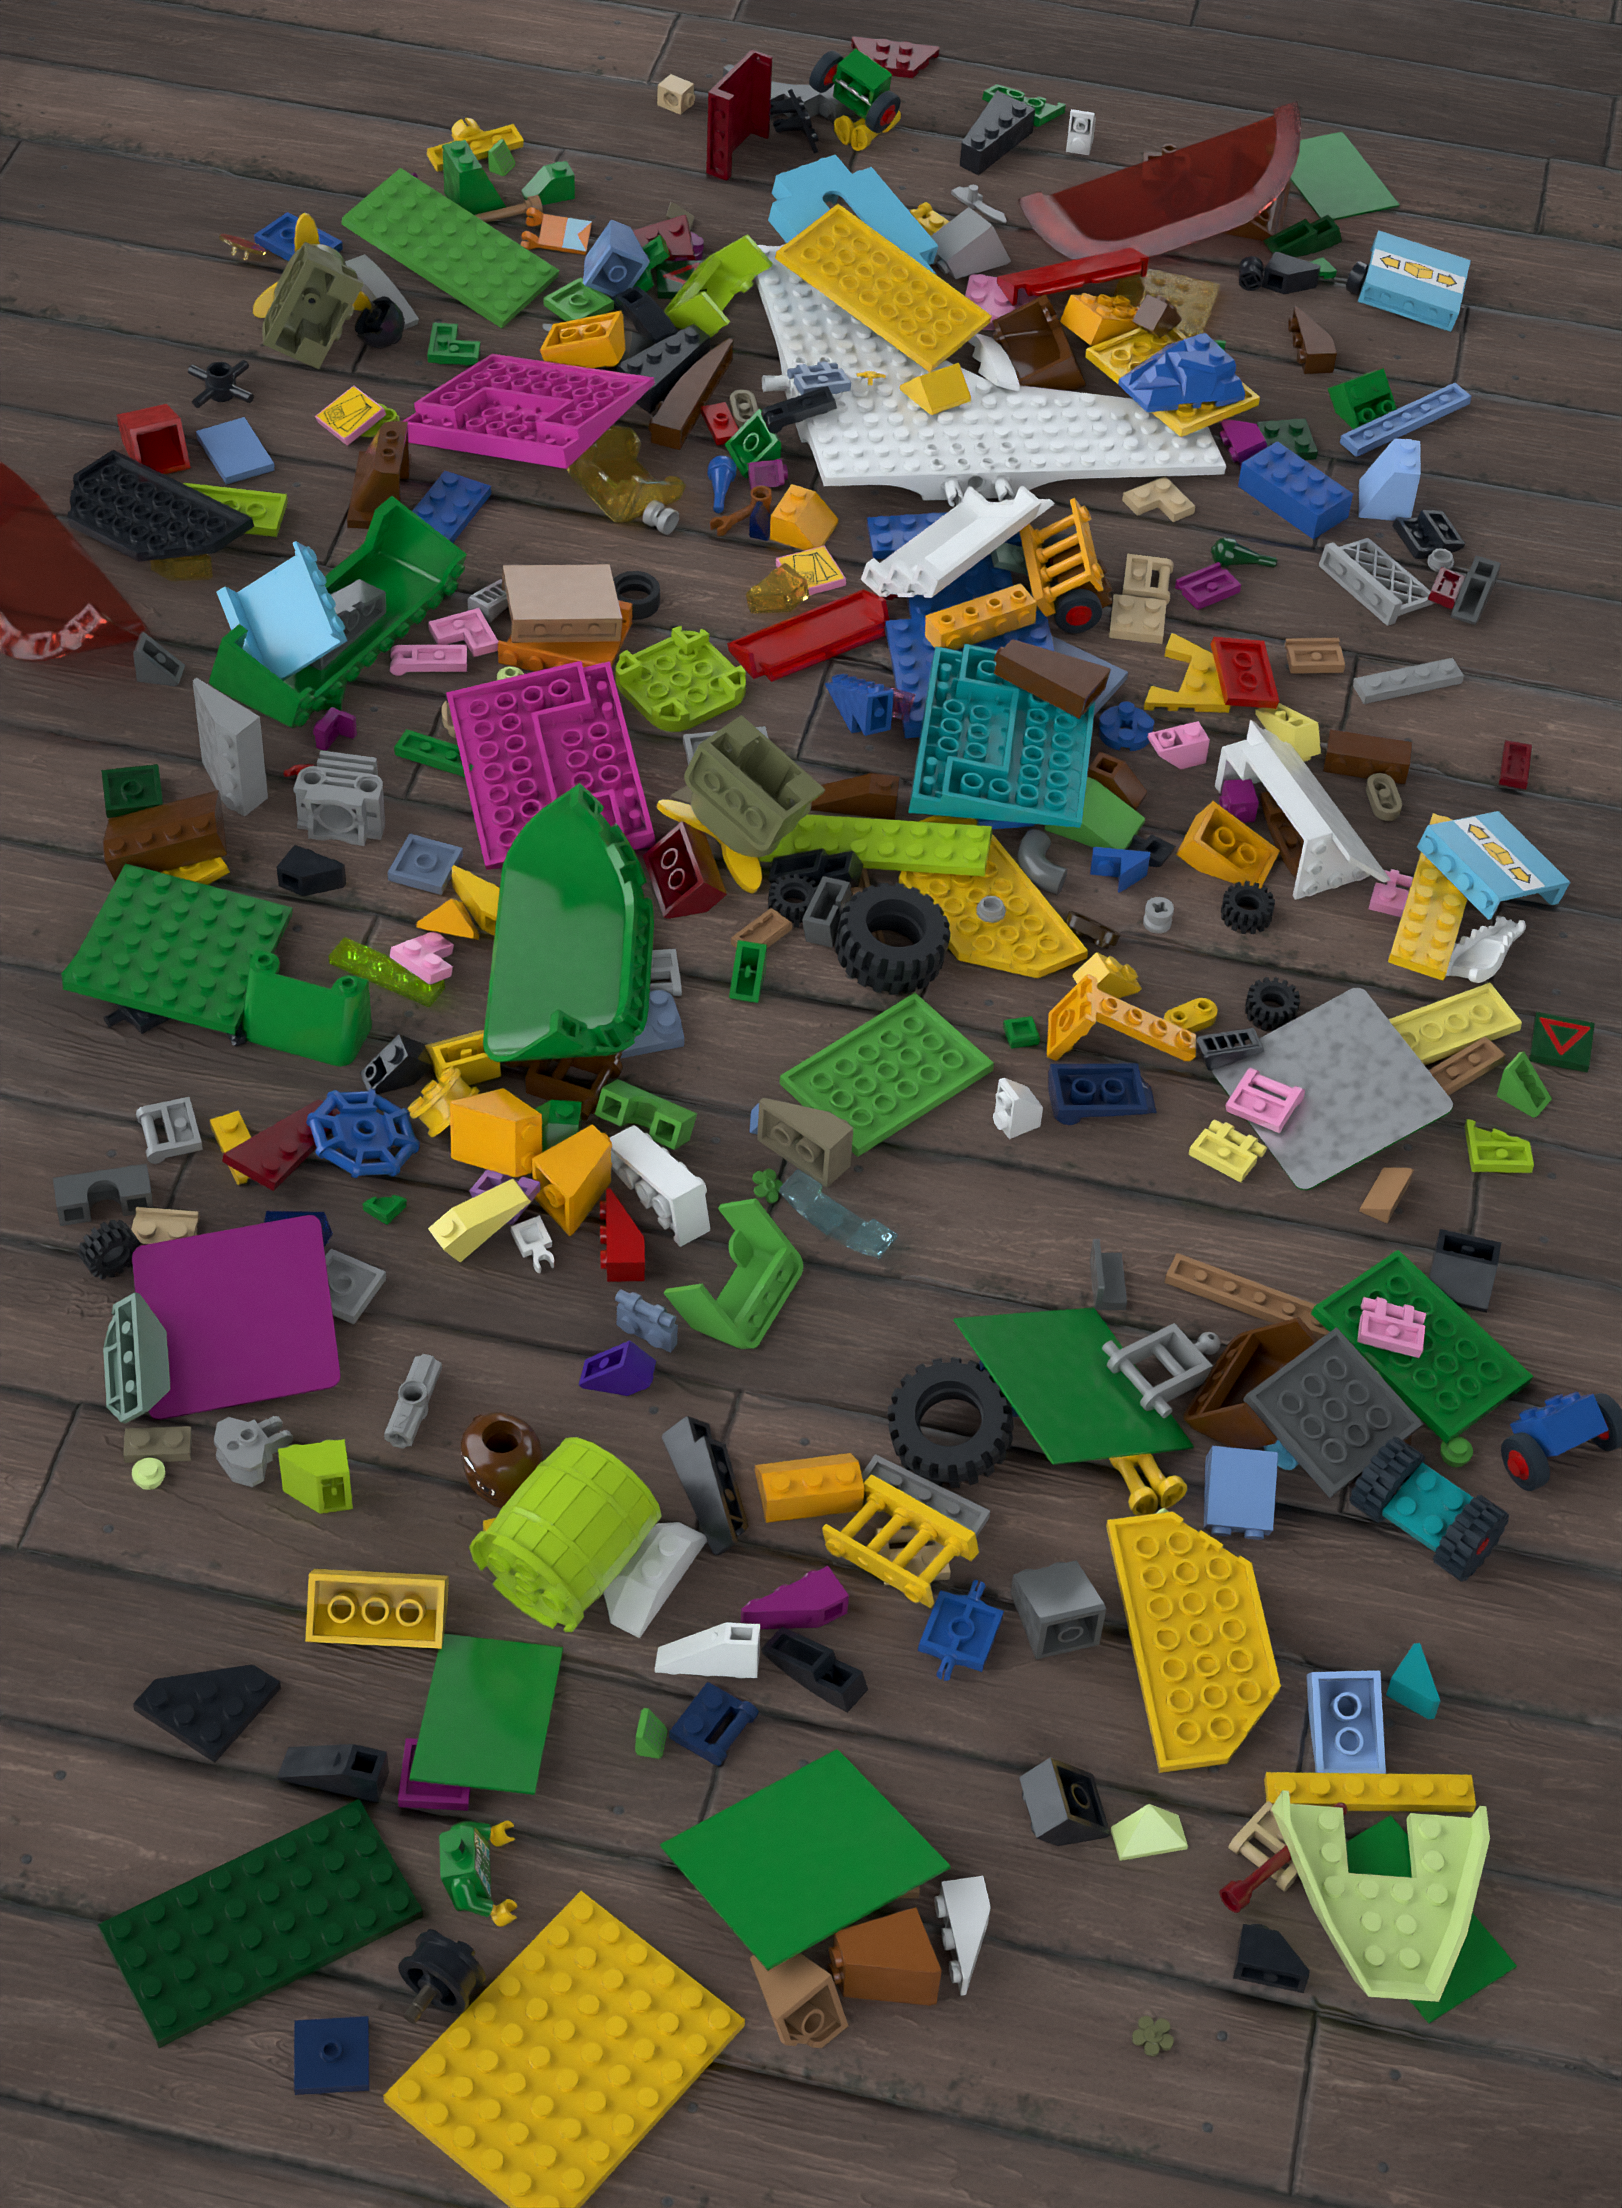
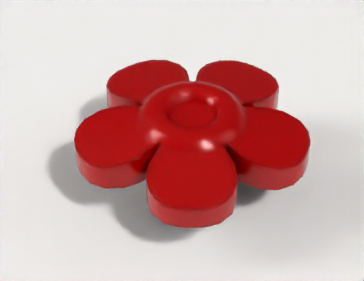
M314 764L294 765L284 770V777L298 776L302 769L314 766Z

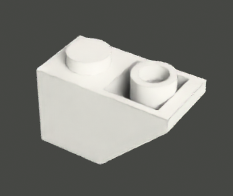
M1071 109L1066 152L1083 155L1090 154L1096 122L1095 113Z
M1000 1079L996 1094L995 1113L993 1114V1120L997 1128L1003 1130L1007 1137L1011 1139L1040 1127L1043 1107L1030 1089L1012 1080Z

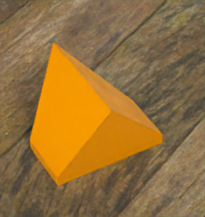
M454 899L448 900L419 920L416 928L475 940H479L480 935L463 902Z

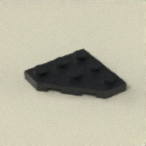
M254 1664L157 1678L136 1699L133 1707L134 1711L215 1763L281 1689V1684L279 1680Z

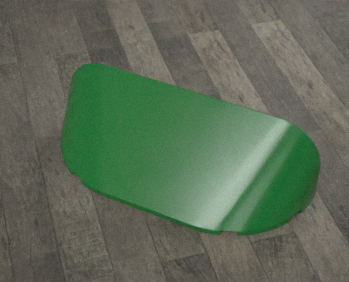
M580 783L541 809L523 827L512 843L503 863L483 1036L484 1051L491 1060L496 1062L615 1055L635 1044V1037L644 1031L647 1022L654 936L652 899L645 898L642 885L647 880L632 846L619 825L614 824L610 826L601 814L604 806Z

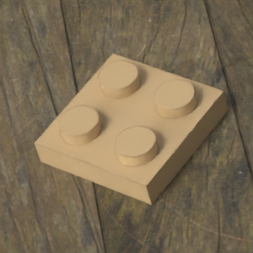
M1114 594L1109 638L1162 644L1167 600Z

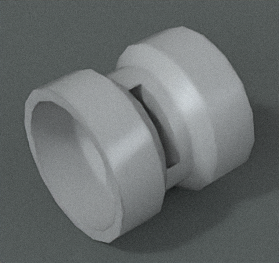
M657 500L651 501L643 513V522L651 527L656 526L658 531L665 535L673 532L679 521L678 511L672 508H665L664 504Z

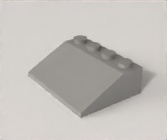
M196 678L193 680L202 763L216 790H219L223 803L230 810H235L245 817L268 799L260 717Z

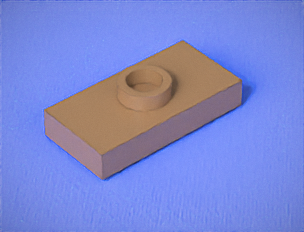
M770 908L731 937V945L737 948L738 940L767 944L768 948L792 930V922L773 908Z

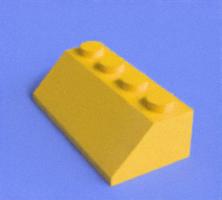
M314 1569L309 1573L305 1642L442 1649L447 1615L449 1576Z

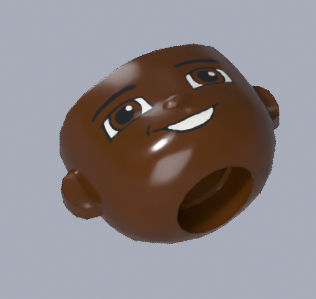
M493 1412L483 1416L480 1414L473 1418V1422L462 1436L461 1460L466 1479L472 1490L479 1497L498 1508L505 1506L522 1483L544 1461L541 1444L533 1428L527 1422L514 1415L503 1412Z

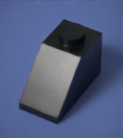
M1243 1924L1238 1940L1233 1979L1304 1993L1310 1970L1281 1933L1277 1930L1269 1929L1262 1924Z

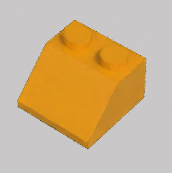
M791 484L771 514L770 540L801 550L824 546L837 526L839 519L816 491Z

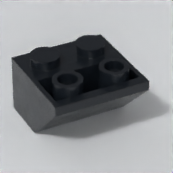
M1440 1229L1433 1251L1429 1279L1459 1307L1487 1313L1502 1242Z

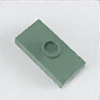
M1003 543L991 552L994 567L1028 575L1023 547Z

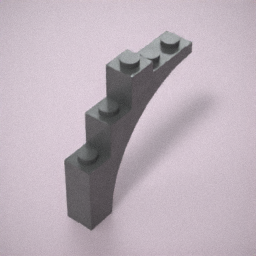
M729 64L723 67V77L734 67L733 65ZM773 81L771 83V102H779L790 98L788 90L792 89L796 98L801 96L810 118L820 114L834 124V121L843 115L851 117L856 114L833 97L834 85L828 91L819 93L810 85H793ZM783 113L789 118L798 116L797 113ZM780 114L770 115V119H772V118H774V117H776V116H778V115H780Z

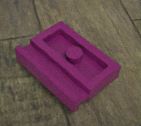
M1217 562L1176 579L1175 588L1177 590L1180 589L1182 595L1199 610L1240 593L1241 584L1226 569L1223 570L1221 564Z

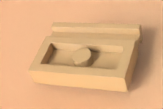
M136 1207V1216L131 1230L140 1241V1246L196 1236L197 1225L200 1220L199 1212Z

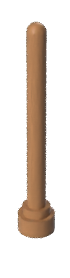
M534 195L528 197L522 204L475 216L486 223L524 214L530 207L536 208L543 213L540 197Z

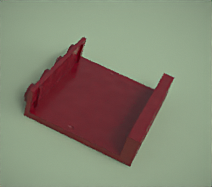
M751 49L708 92L707 174L727 181L732 176V152L751 133L765 139L769 138L772 56Z

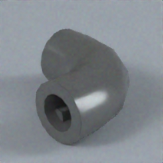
M1037 829L1028 830L1019 845L1017 853L1019 867L1036 887L1058 896L1065 883L1068 869L1053 864L1046 859V853L1051 846V840L1048 835Z

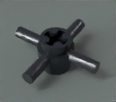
M241 360L233 368L226 362H214L207 367L206 371L193 364L190 365L188 374L204 381L206 387L202 393L192 400V404L196 408H200L210 399L217 402H226L234 396L247 403H251L254 395L236 386V378L249 368L248 362Z

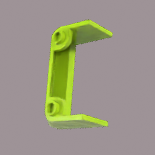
M747 234L707 257L695 269L664 309V312L676 328L683 330L694 324L711 338L720 328L729 324L730 320L722 311L733 296L740 291L742 293L748 291L754 284L752 280L755 276L772 267L773 263Z

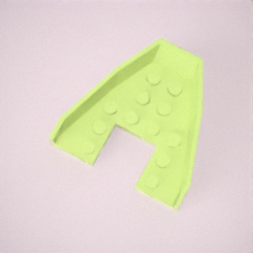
M1282 1790L1271 1810L1289 1849L1310 1904L1353 1980L1368 1997L1439 2002L1467 1936L1490 1841L1486 1806H1479L1471 1818L1410 1813L1406 1821L1412 1878L1348 1873L1343 1808L1290 1804L1289 1791Z

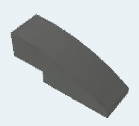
M1475 556L1450 618L1473 625L1477 624L1499 576L1501 563Z

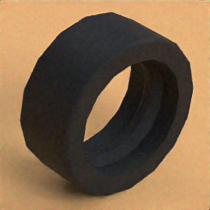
M627 571L613 579L618 600L632 603V620H642L657 612L660 606V585L655 577L646 572ZM628 591H641L649 596L641 600H631L624 598L621 594Z

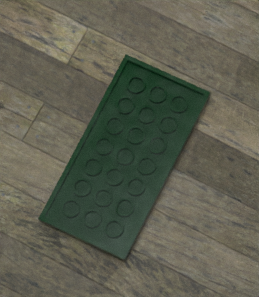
M357 1799L99 1923L98 1929L158 2048H161L422 1918L423 1910L361 1801Z

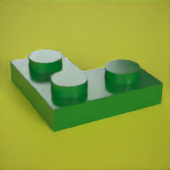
M661 235L642 247L650 263L633 287L638 286L645 292L654 286L650 270L670 256L666 241Z
M433 323L427 354L428 363L475 365L479 362L481 343L479 341L457 340L458 324Z

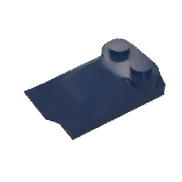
M1138 1063L1050 1064L1048 1084L1052 1111L1055 1119L1064 1125H1075L1081 1121L1082 1117L1157 1113L1151 1086L1141 1077Z

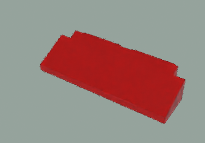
M1126 248L998 276L997 284L1011 305L1015 306L1017 305L1018 289L1024 288L1028 296H1043L1045 294L1079 288L1088 283H1102L1138 274L1141 277H1146L1149 256L1133 248Z
M863 589L727 643L728 650L753 679L766 675L773 682L884 637L885 622L889 621L886 599Z

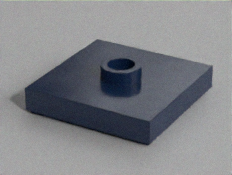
M368 2016L294 2020L295 2095L369 2091Z

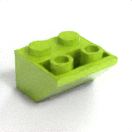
M345 1439L325 1440L321 1443L306 1445L294 1444L285 1448H278L283 1492L319 1514L353 1509Z

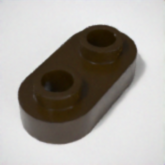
M1069 911L1065 923L1069 925L1074 934L1079 936L1086 934L1094 938V944L1109 949L1110 945L1116 946L1121 936L1117 931L1074 911Z

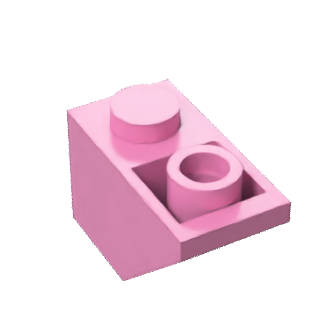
M1199 721L1148 733L1147 738L1158 756L1177 768L1185 769L1206 763L1210 739Z

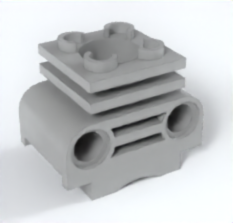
M321 750L317 766H309L302 769L297 776L293 788L294 793H296L297 829L308 830V839L341 840L352 845L365 846L367 838L381 840L385 828L383 781L378 777L377 758Z

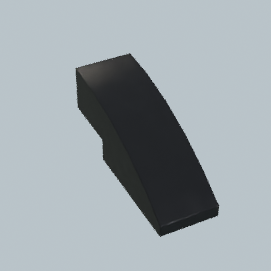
M821 848L773 858L768 881L772 884L773 882L776 883V879L779 877L784 880V875L789 874L790 878H794V874H799V879L807 876L809 877L808 883L814 880L816 886H818L824 876L850 882L851 888L859 887L864 864L854 851L828 855Z
M781 1627L761 1649L763 1655L797 1683L847 1713L868 1691L863 1671L837 1660L834 1650L784 1627Z

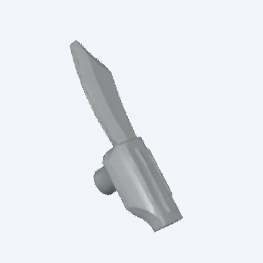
M972 184L969 187L959 186L951 191L954 197L972 209L977 208L988 217L1006 224L1007 220L1004 213L982 203L983 196L978 193L977 185Z

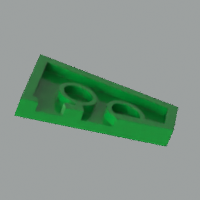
M996 84L983 92L982 100L988 103L994 94L999 91L1035 108V127H1040L1065 113L1066 104L1058 102L1057 106L1046 103V98L1024 97V92Z

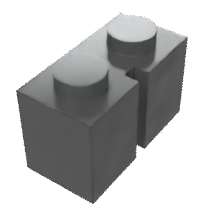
M822 877L802 919L806 942L833 948L843 908L852 897L850 882Z

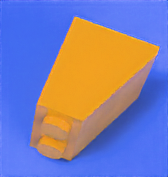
M504 1088L450 1101L451 1158L515 1178L532 1173V1158L542 1153L541 1113Z
M593 1124L532 1158V1178L540 1182L541 1188L534 1199L568 1236L576 1232L611 1183L612 1142L607 1134L601 1133Z

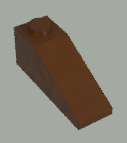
M870 773L823 784L821 786L825 791L812 801L811 810L895 820L900 776Z

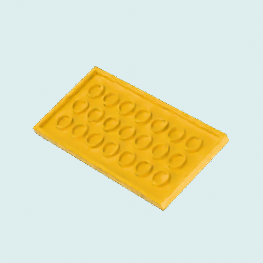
M839 204L835 205L776 251V260L928 372H932L986 327L992 318V315Z

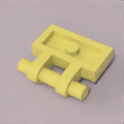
M1214 1119L1209 1126V1130L1205 1128L1191 1145L1189 1155L1242 1182L1255 1166L1257 1157L1264 1156L1267 1147L1259 1143L1258 1138L1250 1134L1245 1136L1234 1130L1235 1127L1227 1122L1223 1124Z

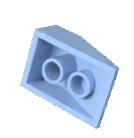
M1380 1671L1311 1672L1307 1674L1308 1713L1316 1773L1386 1774Z

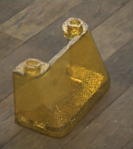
M611 426L567 468L569 475L614 522L627 523L643 516L647 505L653 500L663 503L664 506L677 502L686 488V484L677 476H668L664 481H657L636 460L641 443L637 434L630 427Z

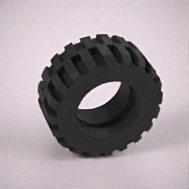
M880 883L878 887L873 885L866 887L862 892L855 893L843 908L835 938L837 959L843 968L846 967L845 972L852 979H858L857 983L865 988L866 986L872 987L874 992L881 993V991H887L889 995H898L901 991H904V994L915 992L916 987L922 989L929 985V981L935 980L940 969H942L951 933L948 918L944 915V911L939 904L935 905L933 903L932 897L928 894L922 895L917 888L912 887L909 889L900 883H896L895 886H889L888 883ZM880 930L895 931L909 938L914 945L907 947L889 946L877 940L871 933Z
M942 1357L932 1359V1366L925 1367L924 1363L915 1367L916 1374L913 1377L910 1374H906L901 1379L902 1388H895L891 1396L893 1404L888 1406L887 1415L892 1445L896 1456L900 1457L901 1464L906 1470L912 1469L914 1474L925 1479L928 1478L931 1482L941 1487L943 1482H949L950 1488H960V1482L967 1480L971 1486L979 1482V1475L984 1474L986 1477H989L994 1473V1465L996 1463L1002 1464L1007 1457L1006 1449L1011 1448L1013 1441L1012 1431L1014 1430L1011 1403L987 1369L980 1370L979 1363L969 1360L967 1365L962 1364L960 1357H951V1362L942 1363ZM956 1399L968 1402L976 1407L981 1414V1427L965 1443L955 1446H942L929 1441L923 1436L920 1428L921 1419L926 1411L936 1403Z

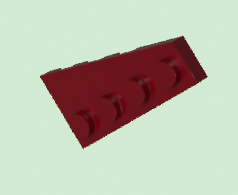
M318 1099L223 1153L222 1162L268 1189L275 1191L316 1149L311 1128L307 1125L306 1121L307 1116L310 1113H314L323 1101ZM333 1109L328 1115L335 1117L337 1114H340V1111ZM324 1128L327 1138L332 1133V1130Z

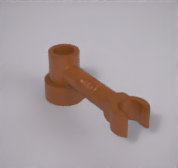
M763 485L754 487L751 490L750 505L729 516L713 518L710 521V529L713 530L718 527L717 537H721L733 525L754 514L758 517L768 516L772 502L771 489Z

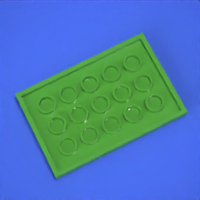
M913 993L782 1074L779 1084L802 1106L828 1111L838 1118L846 1120L853 1127L852 1152L859 1157L992 1072L994 1063L919 995Z

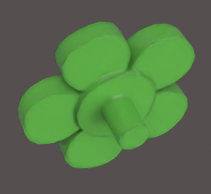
M768 1168L764 1172H755L752 1177L754 1183L758 1184L754 1188L755 1195L758 1198L766 1197L769 1203L776 1202L779 1198L778 1193L783 1191V1183L780 1180H775L776 1173L772 1169Z

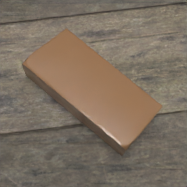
M1384 1167L1360 1207L1359 1212L1388 1223L1411 1183L1414 1169Z

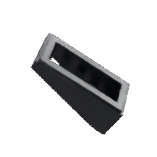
M1254 1028L1209 1034L1196 1038L1199 1053L1208 1071L1264 1052V1048ZM1250 1039L1252 1044L1246 1045L1245 1041Z

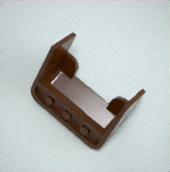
M1300 1317L1240 1333L1229 1342L1186 1409L1183 1419L1193 1430L1230 1448L1253 1450L1254 1448L1275 1444L1278 1440L1276 1436L1243 1399L1250 1391L1319 1341L1318 1338Z

